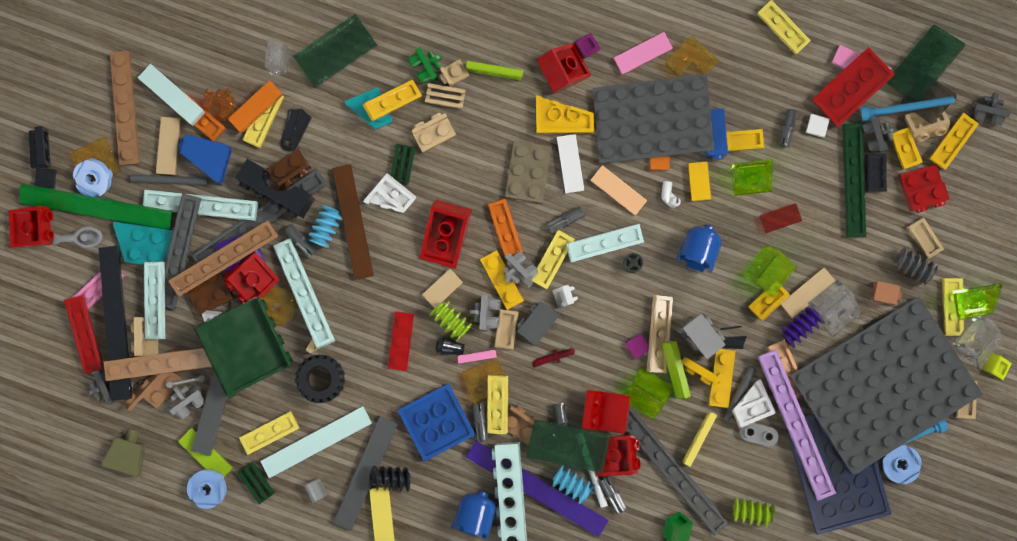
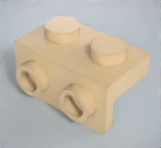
M134 317V322H131V332L134 333L131 351L134 353V356L159 354L158 339H145V318Z

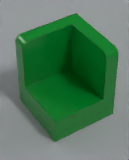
M678 512L666 519L663 537L668 541H688L693 522L681 512Z

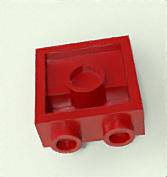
M937 164L899 175L910 212L916 210V213L927 211V207L932 205L938 208L946 205L945 201L950 200Z
M35 206L8 210L10 248L52 245L51 241L54 239V232L50 221L53 220V213L50 207Z
M252 252L240 264H236L223 277L226 280L225 286L230 291L235 290L239 294L237 299L241 303L254 297L261 299L280 280L256 252Z
M635 435L593 438L596 476L638 474L641 462L636 457V451L639 450V441L635 439Z

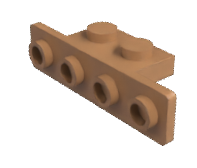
M175 346L173 349H170L167 353L176 352L180 350ZM176 372L148 375L139 382L138 387L132 392L133 399H127L123 404L128 411H131L144 398L154 407L158 408L174 391L173 387H166V382H175L183 379Z

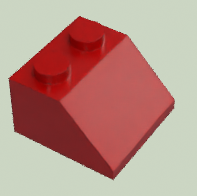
M575 43L553 48L537 59L540 69L544 73L553 93L565 90L591 77Z

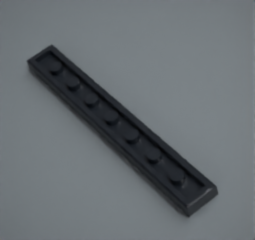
M119 246L101 247L98 249L108 361L129 358L120 249ZM131 378L110 381L112 401L133 399Z

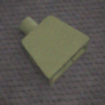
M128 428L126 438L116 437L102 466L136 477L141 476L145 444L137 442L140 431Z

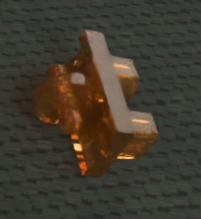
M226 88L224 92L218 89L216 93L206 89L204 100L201 104L202 109L207 112H211L214 106L218 107L220 110L216 115L224 122L236 111L237 106L233 104L235 98L230 96L231 90L229 88Z

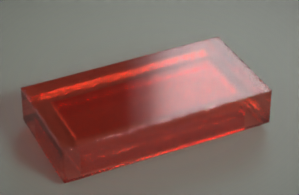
M796 203L759 216L765 234L802 221Z

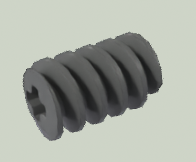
M903 247L894 261V264L897 263V270L904 267L903 274L911 271V278L917 274L918 282L924 278V285L928 284L934 277L938 265L935 267L933 261L928 263L927 258L921 260L920 254L914 256L913 250L907 253L908 248Z

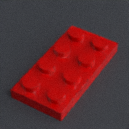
M868 47L822 89L812 101L836 127H839L895 74Z

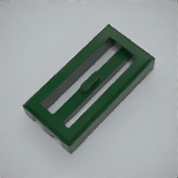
M396 144L391 177L399 183L409 185L415 146ZM400 149H403L399 176L397 179L395 178L399 158ZM407 150H410L406 180H403Z
M254 461L237 472L258 504H261L276 493ZM250 468L254 469V471L259 476L263 484L266 486V488L269 491L268 494H266V492L261 487L257 479L254 477V475L250 471ZM245 472L248 474L250 479L253 481L257 489L262 494V498H260L256 490L253 488L251 483L244 475Z

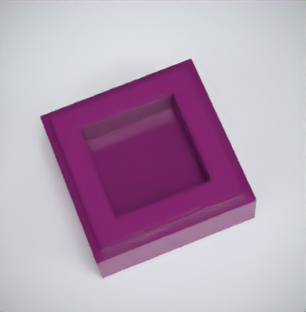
M592 33L575 41V45L584 59L601 49Z
M641 333L625 343L635 360L649 351V345Z

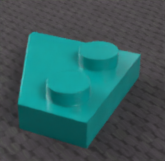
M378 87L344 101L346 106L352 109L375 130L393 123L390 114L372 122L363 107L364 103L381 95Z

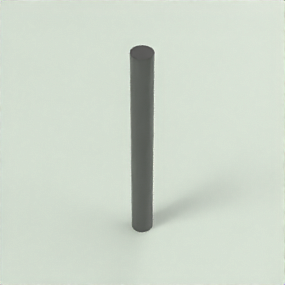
M131 174L130 176L131 182L208 185V178Z

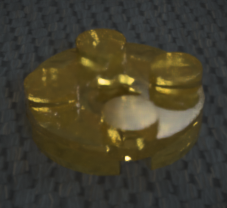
M281 287L271 288L261 298V300L264 299L268 306V310H266L268 316H272L277 326L285 325L294 318L297 302L293 294ZM274 302L282 303L281 311L278 312L272 309Z

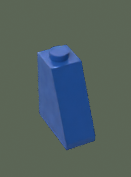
M724 108L711 109L715 151L704 152L707 158H712L713 161L723 160L728 155Z
M185 134L184 139L180 140V153L215 182L223 185L233 148L229 145Z

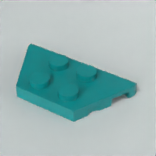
M113 222L124 262L144 265V262H165L166 264L173 234L172 230Z

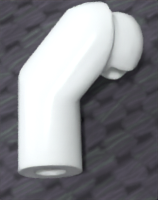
M663 181L662 200L671 208L678 207L681 200L671 192L672 182Z

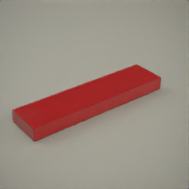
M80 295L65 299V306L84 374L103 370L104 365L85 296Z

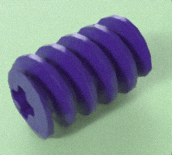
M810 307L805 308L806 313L799 312L800 318L793 317L794 323L791 321L787 322L788 328L785 326L781 327L782 336L793 348H795L794 341L802 343L800 336L805 339L808 338L806 331L813 334L812 326L819 329L818 321L824 324L820 316Z

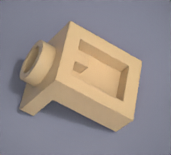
M460 59L445 68H440L441 74H439V77L443 84H448L449 87L469 77Z

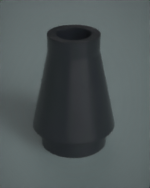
M444 336L443 338L438 337L436 353H440V355H463L465 344Z

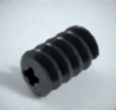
M377 466L371 468L369 474L370 490L372 485H375L377 491L380 485L383 486L384 491H386L388 486H390L391 491H394L395 486H398L399 492L402 491L403 486H405L406 492L410 490L411 476L408 468L404 467L402 471L400 467H396L393 471L391 466L387 470L384 466H381L379 470Z

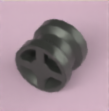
M631 253L625 257L623 266L629 273H636L642 268L643 259L639 254Z

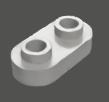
M752 423L739 430L741 438L748 442L773 446L778 441V433L772 427ZM749 428L753 430V434L751 436L747 434V430ZM767 433L772 435L771 440L766 439Z

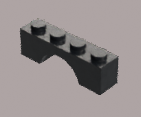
M246 159L235 177L240 182L239 186L247 191L252 189L255 191L254 195L262 200H265V198L271 200L270 204L278 209H281V207L287 209L286 213L294 218L299 216L304 219L315 201L314 197L297 186L284 192H276L269 189L267 184L268 172L260 165Z

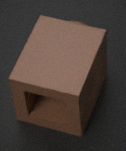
M880 281L873 282L870 301L891 306L897 305L902 296V291H899L900 286Z

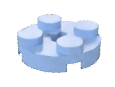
M89 158L79 163L74 169L73 179L77 183L75 186L83 195L98 197L105 194L111 186L113 173L99 160ZM89 174L94 175L96 181L91 182V177L89 176Z
M901 445L882 457L881 464L882 470L889 480L895 483L907 484L919 476L922 461L916 450ZM899 460L906 461L904 464L905 469L897 467Z
M200 470L188 481V496L200 508H213L221 503L226 496L227 486L224 476L214 470ZM206 484L211 488L209 494L206 493V490H203Z

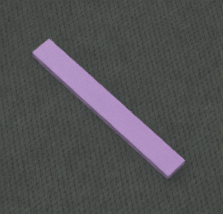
M775 349L757 356L817 501L836 494L777 350Z

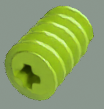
M442 301L429 316L436 315L435 322L442 320L440 327L447 325L445 332L453 331L451 338L458 336L457 342L470 329L472 324L465 325L464 323L467 318L459 319L461 312L454 314L453 312L456 307L448 308L450 301L445 303Z
M735 497L732 512L734 522H737L738 518L741 517L742 523H745L748 518L750 525L756 520L757 526H760L763 521L765 528H767L769 523L773 521L775 513L774 504L770 508L768 503H764L761 506L759 501L754 505L753 500H749L746 504L744 498L738 501V498Z

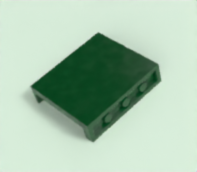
M254 297L193 327L219 383L229 399L236 396L237 392L287 367L292 368L290 363L293 361L288 351L285 352L282 346L285 344L284 340L274 329L276 323L272 316L269 317L266 312L268 306L264 299L261 300L259 297Z

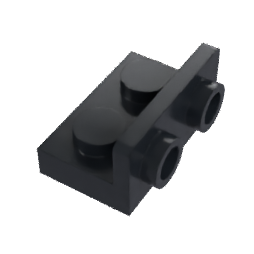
M43 126L34 127L35 130L28 132L31 168L51 167L48 129Z

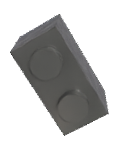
M542 301L539 304L535 302L529 310L531 315L527 320L523 317L517 325L519 328L517 333L534 346H536L559 316Z

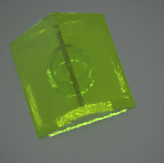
M773 159L734 163L731 166L734 196L772 192Z
M765 245L742 276L774 297L797 267L780 250Z
M998 283L954 290L953 296L957 318L962 320L993 314L1003 285Z
M640 367L624 395H630V405L654 420L666 404L673 386Z

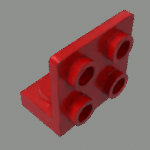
M587 390L582 428L625 434L630 395Z

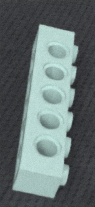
M520 442L496 443L495 448H492V459L496 460L493 476L494 479H497L498 487H495V498L499 499V506H496L497 518H500L501 526H498V537H502V541H508L509 536L516 537L517 541H527ZM502 459H510L512 466L510 468L504 467ZM504 478L512 479L513 486L506 487L503 483ZM505 498H513L515 505L507 506ZM506 518H515L516 524L513 526L508 525Z

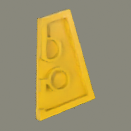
M536 95V134L594 133V113Z

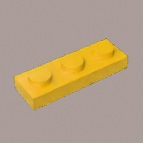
M412 79L364 103L363 107L373 122L421 98L422 95Z
M962 113L929 160L937 164L941 169L946 170L979 123L965 113Z
M498 251L480 259L506 309L508 310L522 303L524 300L514 281L507 283L504 279L506 275L504 269L506 266Z
M720 349L715 353L713 373L720 378V381L717 385L711 383L709 406L729 407L736 352L734 350Z

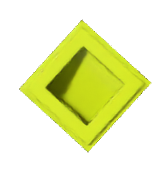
M990 353L982 369L1004 380L1012 363L1000 355Z

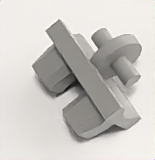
M521 251L513 256L508 253L505 255L506 265L508 266L504 269L506 273L505 281L507 283L514 281L518 284L521 280L529 288L533 284L532 279L538 274V269L532 263L525 268L521 266L527 261Z
M482 295L481 303H475V310H469V314L474 315V322L480 321L479 330L490 331V329L499 328L500 320L498 317H491V310H500L501 300L488 295Z
M177 385L173 387L175 393L170 397L174 402L169 405V411L173 415L176 413L177 416L184 419L190 414V410L186 407L187 404L192 402L196 408L202 406L205 400L201 394L200 387L196 385L190 390L187 385L181 389Z

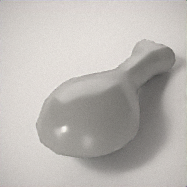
M85 226L78 229L74 234H54L52 243L57 245L64 242H73L82 248L89 249L98 246L102 242L103 235L97 228Z

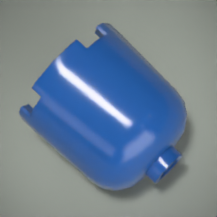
M706 224L691 228L676 257L677 261L681 262L683 260L687 262L686 267L704 272V269H707L711 273L722 245L721 237L714 231L715 228Z
M477 491L476 494H466L459 504L451 528L457 529L459 526L458 531L473 536H482L483 539L488 540L496 512L495 503L487 498L488 494Z

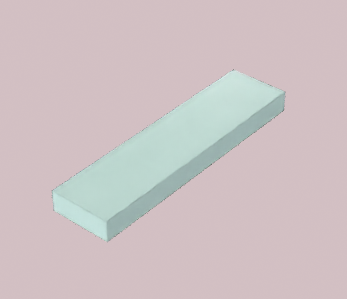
M150 64L138 77L192 126L205 113L201 107L153 65Z
M635 224L566 243L570 262H575L640 244L644 240L640 224Z
M144 262L146 340L165 339V262Z

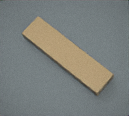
M653 295L647 372L667 374V362L662 342L670 341L673 297Z

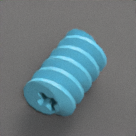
M322 204L321 207L325 212H318L322 219H315V222L319 225L312 226L315 233L309 232L308 235L312 240H307L329 248L330 246L326 241L333 240L329 234H336L332 227H339L336 220H342L343 218L339 215L341 212Z
M562 464L552 479V486L555 487L560 484L559 491L566 488L565 495H569L572 492V499L580 497L578 503L581 504L588 498L595 485L589 488L590 481L583 483L584 478L582 476L576 479L577 473L574 472L570 475V468L563 471L564 464Z

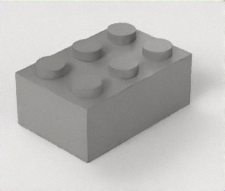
M702 314L694 316L677 329V332L699 360H707L726 344L723 342L725 340L724 336L711 327L713 323L710 318Z

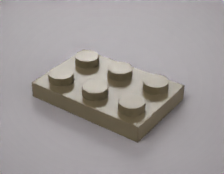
M514 141L505 198L543 204L551 146Z

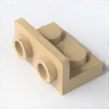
M942 106L916 111L905 115L904 118L914 142H923L931 137L942 136L949 131L950 120Z
M437 113L431 117L430 121L426 123L422 121L414 125V129L411 130L422 153L456 136L446 113L442 115Z

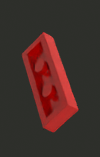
M395 311L388 369L403 371L408 369L415 315L413 313Z

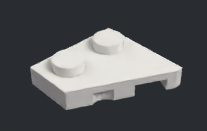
M386 173L363 202L366 204H377L386 209L392 208L395 211L404 213L416 199V196Z
M761 379L755 382L732 410L739 428L776 413Z

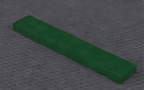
M863 123L843 124L846 238L866 237Z

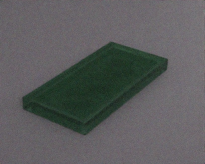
M354 14L293 57L314 88H316L375 48L377 44L358 16Z
M934 24L893 72L895 75L886 83L912 101L919 102L963 50L965 43Z
M534 418L526 457L603 473L611 435Z

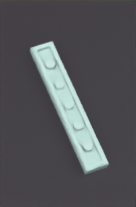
M144 190L143 206L178 213L182 193ZM187 194L202 198L198 215L256 221L257 201Z
M289 238L274 245L275 252L316 348L319 349L335 342L292 239Z
M363 406L263 459L261 463L268 477L271 478L372 424V421Z

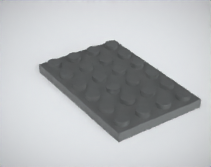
M707 74L593 88L600 164L715 151Z

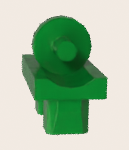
M421 47L415 49L416 53L410 56L408 60L413 68L421 64L424 66L425 70L417 73L421 84L437 81V76L431 66L433 65L436 70L441 68L438 63L442 60L441 55L434 56L433 52L430 51L427 53L429 60H427Z

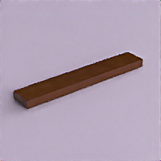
M352 165L334 167L332 170L354 278L358 280L373 277L374 273Z

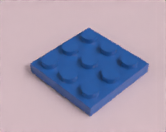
M450 384L398 410L424 462L476 435Z

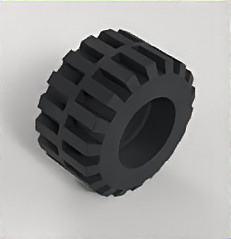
M312 355L304 359V362L300 363L298 371L295 373L297 390L300 391L302 397H305L310 402L326 403L332 401L340 395L339 393L344 388L345 372L341 364L336 359L327 355ZM323 367L331 374V384L325 390H316L310 384L309 377L315 368Z

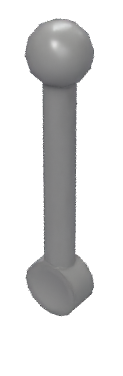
M200 374L196 378L175 382L167 381L166 387L172 388L175 385L195 381L202 383L205 381V377Z

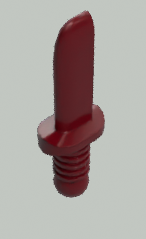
M569 348L568 350L558 352L557 349H554L553 354L534 360L533 367L556 360L557 364L561 363L560 358L574 355L575 350Z

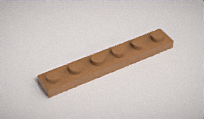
M130 51L110 52L119 165L140 164L131 53Z
M266 220L168 281L178 297L277 238L278 234L269 220Z
M203 348L104 361L106 381L212 367Z

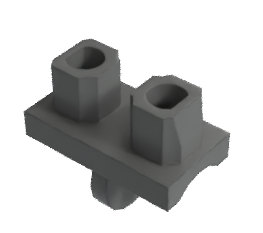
M993 92L991 97H984V101L989 102V104L973 101L972 107L975 108L973 113L975 120L984 121L987 112L993 113L990 122L1002 126L1005 117L1010 116L1011 112L1007 111L1006 108L996 106H1003L1004 100L998 99L999 94Z
M871 118L872 121L863 124L865 135L875 132L877 139L868 142L869 150L871 152L888 151L884 136H887L888 142L893 141L892 133L897 132L896 128L890 129L889 122L883 123L885 129L883 131L879 118Z
M105 370L93 372L99 387H97L95 381L91 382L92 390L87 392L88 395H95L97 401L103 399L100 394L102 392L107 404L115 403V401L111 400V389H109L107 384L109 381H106Z

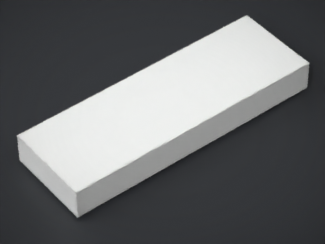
M576 134L557 137L565 194L584 191Z

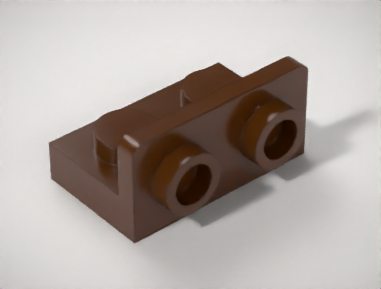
M298 148L268 168L267 171L279 189H287L294 184L293 180L298 177L301 179L309 174V170L312 167Z

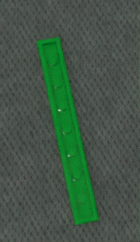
M21 184L20 203L45 206L50 207V209L165 230L172 228V211L27 184Z

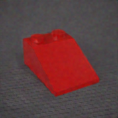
M436 199L430 209L419 259L456 269L473 209Z

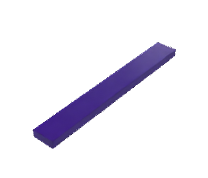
M475 441L466 458L493 473V468H496V460L492 459V450ZM506 458L502 459L504 467L510 468L512 466L511 461ZM522 468L524 493L594 535L600 536L609 521L608 519L583 504H579L578 501L573 500L568 495H565ZM504 478L506 482L513 485L512 479Z

